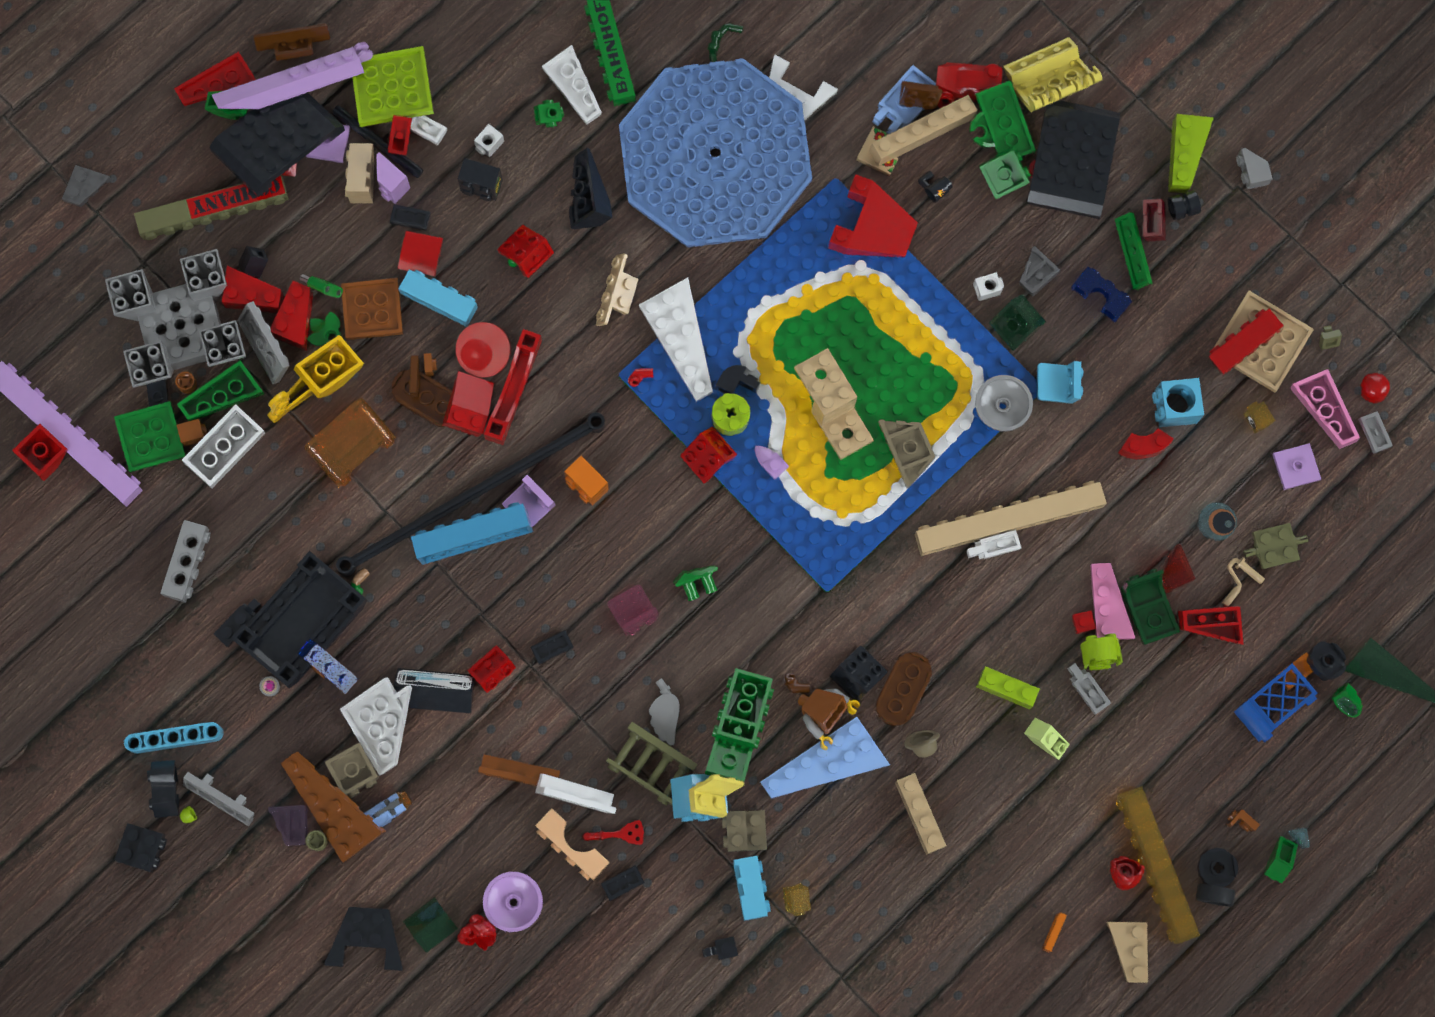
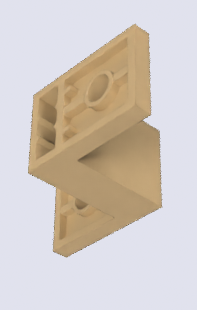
M828 348L794 367L814 401L811 412L840 460L874 441L854 408L857 395ZM818 370H823L826 373V377L818 379L815 373ZM846 429L851 430L853 436L849 439L842 436V432Z

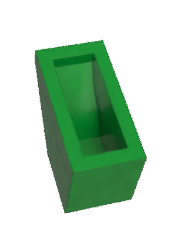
M1280 836L1267 862L1264 875L1272 880L1283 883L1293 868L1298 844Z

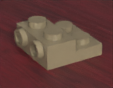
M360 743L325 761L338 788L349 798L360 793L359 789L365 786L367 789L377 784L376 780L379 779Z
M765 810L730 811L722 818V827L726 828L727 836H723V846L728 849V852L767 850Z

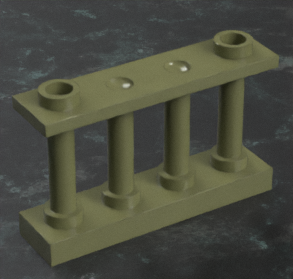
M631 722L628 727V731H630L629 739L614 761L609 758L606 760V763L609 764L607 768L616 774L620 771L658 796L657 800L665 806L668 803L673 805L670 798L672 794L671 782L663 793L653 786L668 763L673 760L679 763V769L673 778L682 777L689 770L694 772L698 764ZM642 739L647 742L645 745L647 747L629 772L620 765L635 742ZM657 749L663 753V758L646 783L637 775L651 753Z

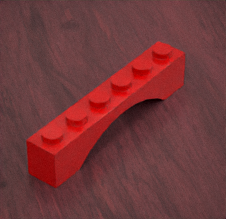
M525 329L522 330L505 385L484 432L486 440L504 445L542 342L541 335Z

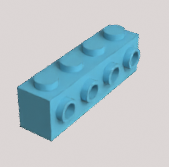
M409 269L398 288L401 295L466 327L478 308L475 299L471 296L465 295L464 297L458 294V291L453 287L449 286L446 288L442 286L440 281L434 278L430 280L425 277L424 273L418 270L412 271Z

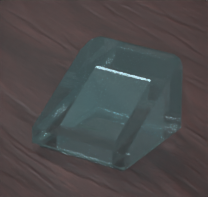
M1306 828L1288 831L1301 849L1309 848L1310 843Z

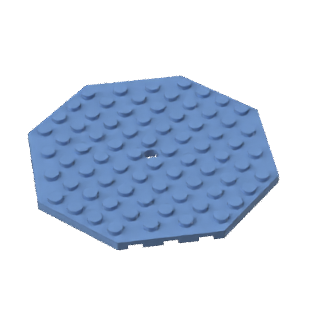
M736 59V61L710 62V64L686 65L680 68H664L619 124L628 203L687 248L767 238L812 181L802 102L745 59ZM717 148L721 153L720 156L712 157L710 151Z

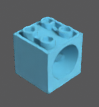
M1199 378L1162 381L1152 393L1153 403L1157 407L1155 420L1159 422V427L1197 424L1204 416ZM1169 394H1179L1186 400L1188 408L1184 413L1176 412L1169 407L1166 400Z
M691 774L671 779L674 818H681L682 822L697 819L698 821H709L710 819L720 818L691 812L689 789L696 786L698 782L708 779L709 775ZM725 796L726 810L728 813L727 796Z

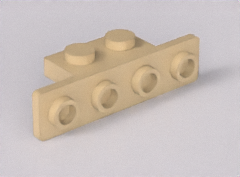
M627 254L616 255L612 260V270L606 280L607 287L601 297L602 304L596 315L597 326L608 324L612 309L624 315L629 314L638 278L623 272Z

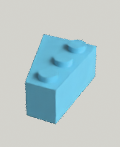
M758 856L734 860L733 865L744 921L767 917V912H771L769 900H765L764 896L767 888L765 880L762 881L761 873L763 872L762 862L758 861Z

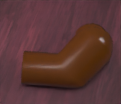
M792 673L785 675L784 684L792 693H810V683H799Z

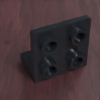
M859 646L829 677L853 700L859 702L888 671L868 651Z

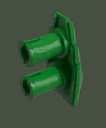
M709 565L703 568L682 571L673 580V583L676 587H684L688 601L695 600L700 597L694 581L697 579L702 580L706 594L718 590L712 577L713 572L717 571L718 567L716 565Z

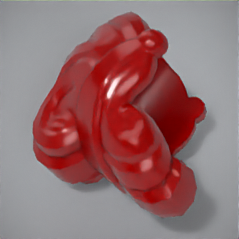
M1120 856L1110 862V874L1118 889L1129 890L1134 888L1142 879L1145 866L1140 865L1138 861L1129 859L1126 856Z
M475 914L471 916L470 923L460 930L458 941L466 946H472L476 943L478 947L486 951L487 947L492 946L496 941V929L487 918Z

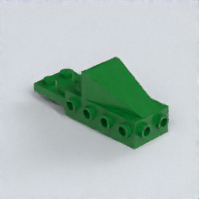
M735 668L733 677L729 676L726 688L730 689L728 693L724 692L721 704H725L724 709H719L717 720L720 723L719 726L715 725L712 733L715 741L706 768V775H720L723 778H735L738 781L744 782L753 748L758 749L760 742L757 734L758 732L762 733L765 721H762V716H767L770 706L766 702L767 699H772L774 689L771 688L772 678Z

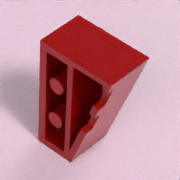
M292 281L270 328L274 338L307 351V338L313 292L310 287Z
M1240 606L1178 611L1179 630L1244 645Z

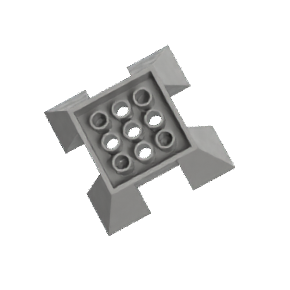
M217 249L180 259L186 284L162 291L152 292L143 269L105 279L114 316L139 321L145 345L123 351L133 388L171 378L174 370L205 361H207L208 367L246 357L237 321L234 320L223 324L220 321L216 301L226 288L227 283ZM181 306L179 311L173 312L175 307ZM204 319L203 323L196 324L197 320ZM180 324H185L183 329H177ZM162 329H167L165 334L159 335ZM184 342H190L187 347H182Z

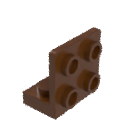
M902 81L899 104L906 107H922L926 110L936 109L942 95V90L938 89L939 86Z

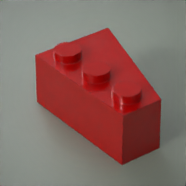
M226 267L225 279L227 286L222 296V303L225 308L243 310L247 303L254 301L256 307L261 312L278 313L284 300V294L281 289L232 267Z

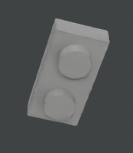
M1378 411L1358 419L1373 454L1393 446Z

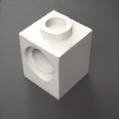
M488 124L474 140L475 149L484 156L486 154L490 158L504 142L503 135ZM487 139L493 141L490 145L483 143Z
M997 272L976 278L973 283L979 301L1000 295L1002 288H1004L1002 278H998ZM991 283L994 286V289H987L985 287V284Z

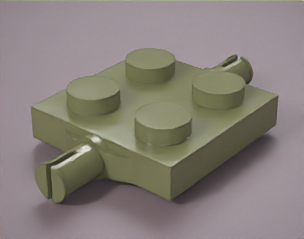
M1290 523L1252 532L1254 548L1243 550V554L1251 552L1245 554V558L1256 555L1260 561L1261 569L1300 560L1297 550L1298 544L1308 543V539L1300 540L1307 538V535L1295 537Z

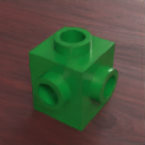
M553 100L542 101V104L533 107L536 125L545 124L546 128L557 126L556 123L561 122L564 116L560 102L554 103Z

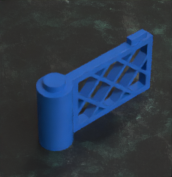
M1292 663L1233 712L1258 742L1262 740L1265 743L1273 736L1271 732L1304 704L1307 706L1312 704L1317 699L1315 695L1318 693ZM1292 670L1294 672L1296 683L1285 682L1288 671ZM1274 683L1282 684L1281 695L1271 694V686ZM1285 685L1295 686V696L1284 695ZM1299 686L1306 687L1311 694L1306 698L1298 697ZM1258 696H1267V707L1259 706L1255 699ZM1270 697L1281 698L1280 708H1270ZM1284 698L1295 699L1292 710L1284 709ZM1270 710L1280 711V719L1275 724L1269 718Z

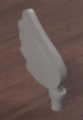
M660 679L656 684L660 688L662 695L656 698L650 706L649 714L652 716L650 724L654 727V732L658 734L659 739L663 742L666 741L668 745L672 746L675 744L680 704L678 698L670 692V686H667L663 679Z

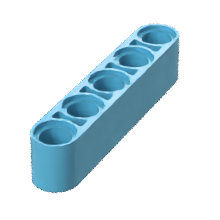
M208 722L128 735L124 740V745L127 750L133 753H144L219 741L223 737V729L217 723ZM212 727H217V734L210 737L209 730ZM193 730H197V738L194 740H190V732ZM173 733H177L178 740L171 743L170 736ZM158 736L159 742L152 746L150 744L151 738ZM138 739V740H139V745H138V747L135 748V749H132V748H131V742H132V740Z

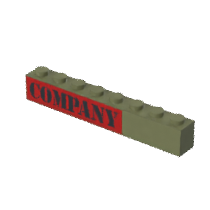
M280 175L272 181V187L259 197L243 183L134 213L139 234L143 240H153L159 235H171L177 230L192 229L195 225H208L213 220H226L235 214L244 215L253 209L262 210L268 205L283 204L286 200H289L283 177Z

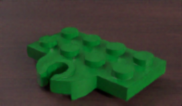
M1011 80L975 94L981 112L976 114L971 120L969 132L975 131L977 127H981L984 130V135L981 138H972L976 144L985 148L994 147L996 154L1011 147L1015 151L1019 150L1022 156L1036 151Z

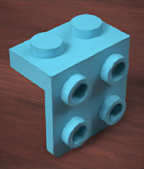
M1073 361L1068 365L1038 364L1037 399L1040 401L1070 404L1080 400L1083 395V387L1081 386L1083 368H1081V362Z

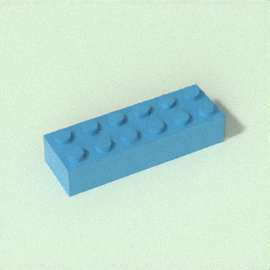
M515 502L502 510L501 508L492 509L489 511V514L482 515V513L472 515L471 519L465 521L463 519L455 520L452 522V525L445 526L442 524L435 526L434 530L428 532L426 530L418 531L415 533V536H411L416 558L424 565L532 533L533 529L527 509L523 503Z

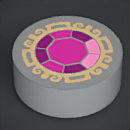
M265 677L260 682V691L266 696H275L280 690V683L274 677Z

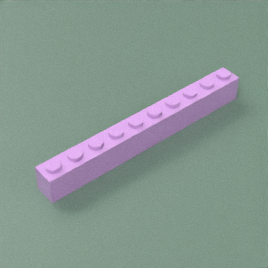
M1 361L0 391L34 423L44 426L68 449L67 453L127 507L143 491L139 487L141 483L133 475L129 478L125 474L127 470L120 463L115 465L111 461L113 457L107 451L101 452L98 449L100 445L92 438L88 440L83 436L86 433L78 425L76 427L71 425L70 422L72 420L65 413L60 415L56 411L58 407L51 400L46 402L43 399L45 395L38 388L33 390L29 386L31 382L23 375L19 377L16 374L18 370L10 363L6 365Z

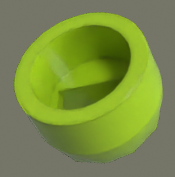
M190 806L180 812L181 821L188 824L197 820L196 813Z

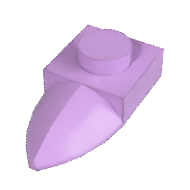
M755 446L758 462L774 480L789 468V465L777 453L763 446Z

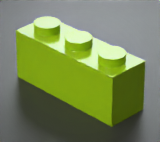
M986 666L982 670L976 685L981 690L1027 709L1033 707L1040 690L1037 687Z

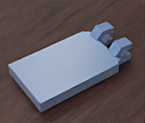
M914 65L910 67L878 103L877 110L879 111L873 117L872 122L879 126L885 117H888L893 121L888 128V134L911 124L924 110L922 107H906L899 104L901 82L936 85L932 79Z

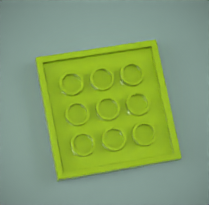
M423 46L373 55L371 59L361 63L364 73L352 77L360 127L392 122L393 115L414 118L434 114Z

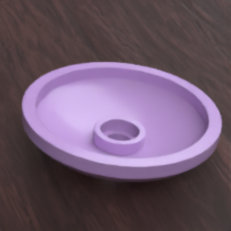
M507 872L497 876L489 883L483 896V908L486 917L495 927L507 932H518L530 927L539 917L543 905L542 893L537 883L528 875L520 872ZM512 899L517 900L516 906L510 905Z

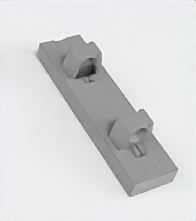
M187 772L183 778L184 787L247 826L252 823L254 812L244 807L247 799L245 796L240 794L234 801L211 786L214 779L211 775L206 774L200 780Z

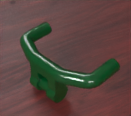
M726 23L718 31H712L711 43H709L707 48L709 50L710 62H717L716 56L724 34L727 31L742 33L744 26Z

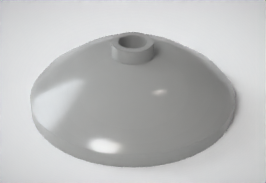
M998 375L985 381L978 390L975 400L976 411L982 422L988 427L997 431H1012L1025 424L1030 417L1033 409V398L1029 388L1018 378L1009 375ZM999 404H1004L1006 408L1001 409Z

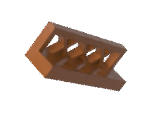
M485 754L478 771L481 775L537 786L540 774L556 778L560 776L559 770Z

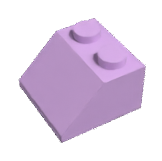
M379 152L377 154L379 190L382 192L381 196L389 202L391 200L396 204L410 189L407 176Z

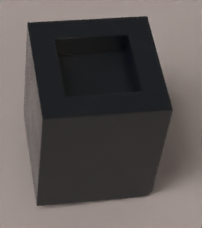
M246 246L239 261V267L243 273L252 277H261L268 262L264 249Z

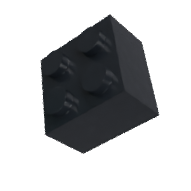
M466 158L463 160L457 178L460 191L468 196H473L474 194L480 196L485 201H496L503 181L500 168Z

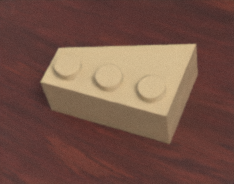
M350 143L349 150H346L348 168H346L347 184L345 186V196L349 198L350 203H373V144Z

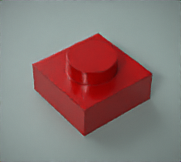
M1092 611L1072 615L1076 634L1096 630Z

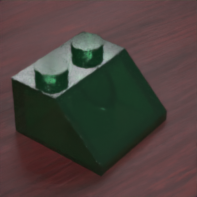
M1023 294L1012 299L989 322L1013 351L1032 337L1046 323L1044 318Z

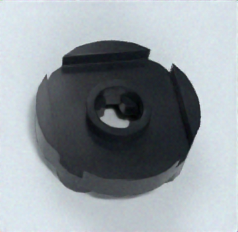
M1322 641L1312 647L1306 659L1312 671L1323 681L1334 680L1346 670V655L1337 644L1325 643L1326 641ZM1324 658L1330 659L1329 664L1325 662Z
M1213 848L1200 856L1198 873L1204 884L1225 887L1232 883L1237 876L1238 863L1236 858L1227 850ZM1216 862L1223 866L1220 874L1213 870Z

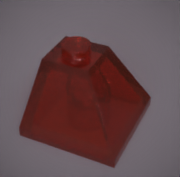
M1177 544L1169 551L1162 569L1164 571L1162 583L1167 594L1188 586L1196 579L1181 544Z

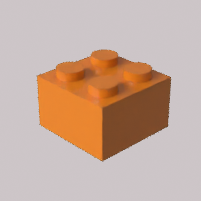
M582 456L564 471L565 483L571 490L576 489L578 491L580 499L585 504L589 502L593 506L609 491L608 482Z

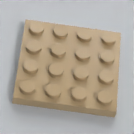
M1248 291L1215 346L1219 345L1221 347L1226 343L1225 339L1230 334L1234 333L1236 335L1241 331L1240 327L1247 321L1251 323L1256 319L1255 315L1262 309L1266 311L1270 308L1284 325L1283 330L1278 334L1275 333L1265 344L1259 345L1255 352L1248 357H1244V360L1234 368L1275 393L1314 329L1253 292Z

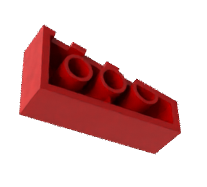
M1270 308L1266 311L1264 309L1259 311L1255 315L1256 319L1251 323L1247 321L1240 327L1241 331L1236 335L1234 333L1230 334L1225 339V344L1221 347L1217 345L1209 351L1211 353L1209 356L1210 361L1222 375H1225L1242 362L1244 357H1248L1255 352L1259 345L1268 342L1275 333L1278 334L1283 330L1284 325Z

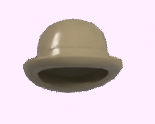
M931 730L917 731L910 734L905 739L904 744L906 748L913 750L916 756L921 758L929 757L937 750L936 740L940 737V734Z

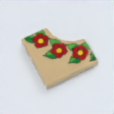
M873 127L856 160L890 176L898 158L896 157L877 166L869 152L871 144L889 134Z

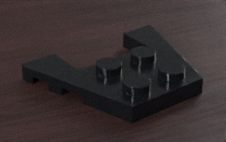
M349 907L327 956L325 966L343 967L345 946L386 949L384 970L403 971L390 910Z

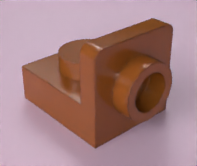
M1243 809L1234 810L1228 816L1229 822L1226 824L1228 827H1232L1239 821L1240 827L1247 832L1256 831L1260 826Z

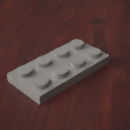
M252 301L246 304L237 321L272 384H276L281 381L290 366L289 361L283 355L279 342L274 339L270 326L265 323L261 310Z

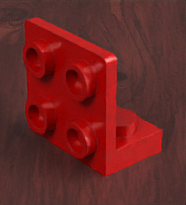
M521 225L497 249L500 254L515 262L527 278L554 254L545 237L524 225Z
M713 426L701 432L680 455L704 484L724 464L737 456L736 452Z

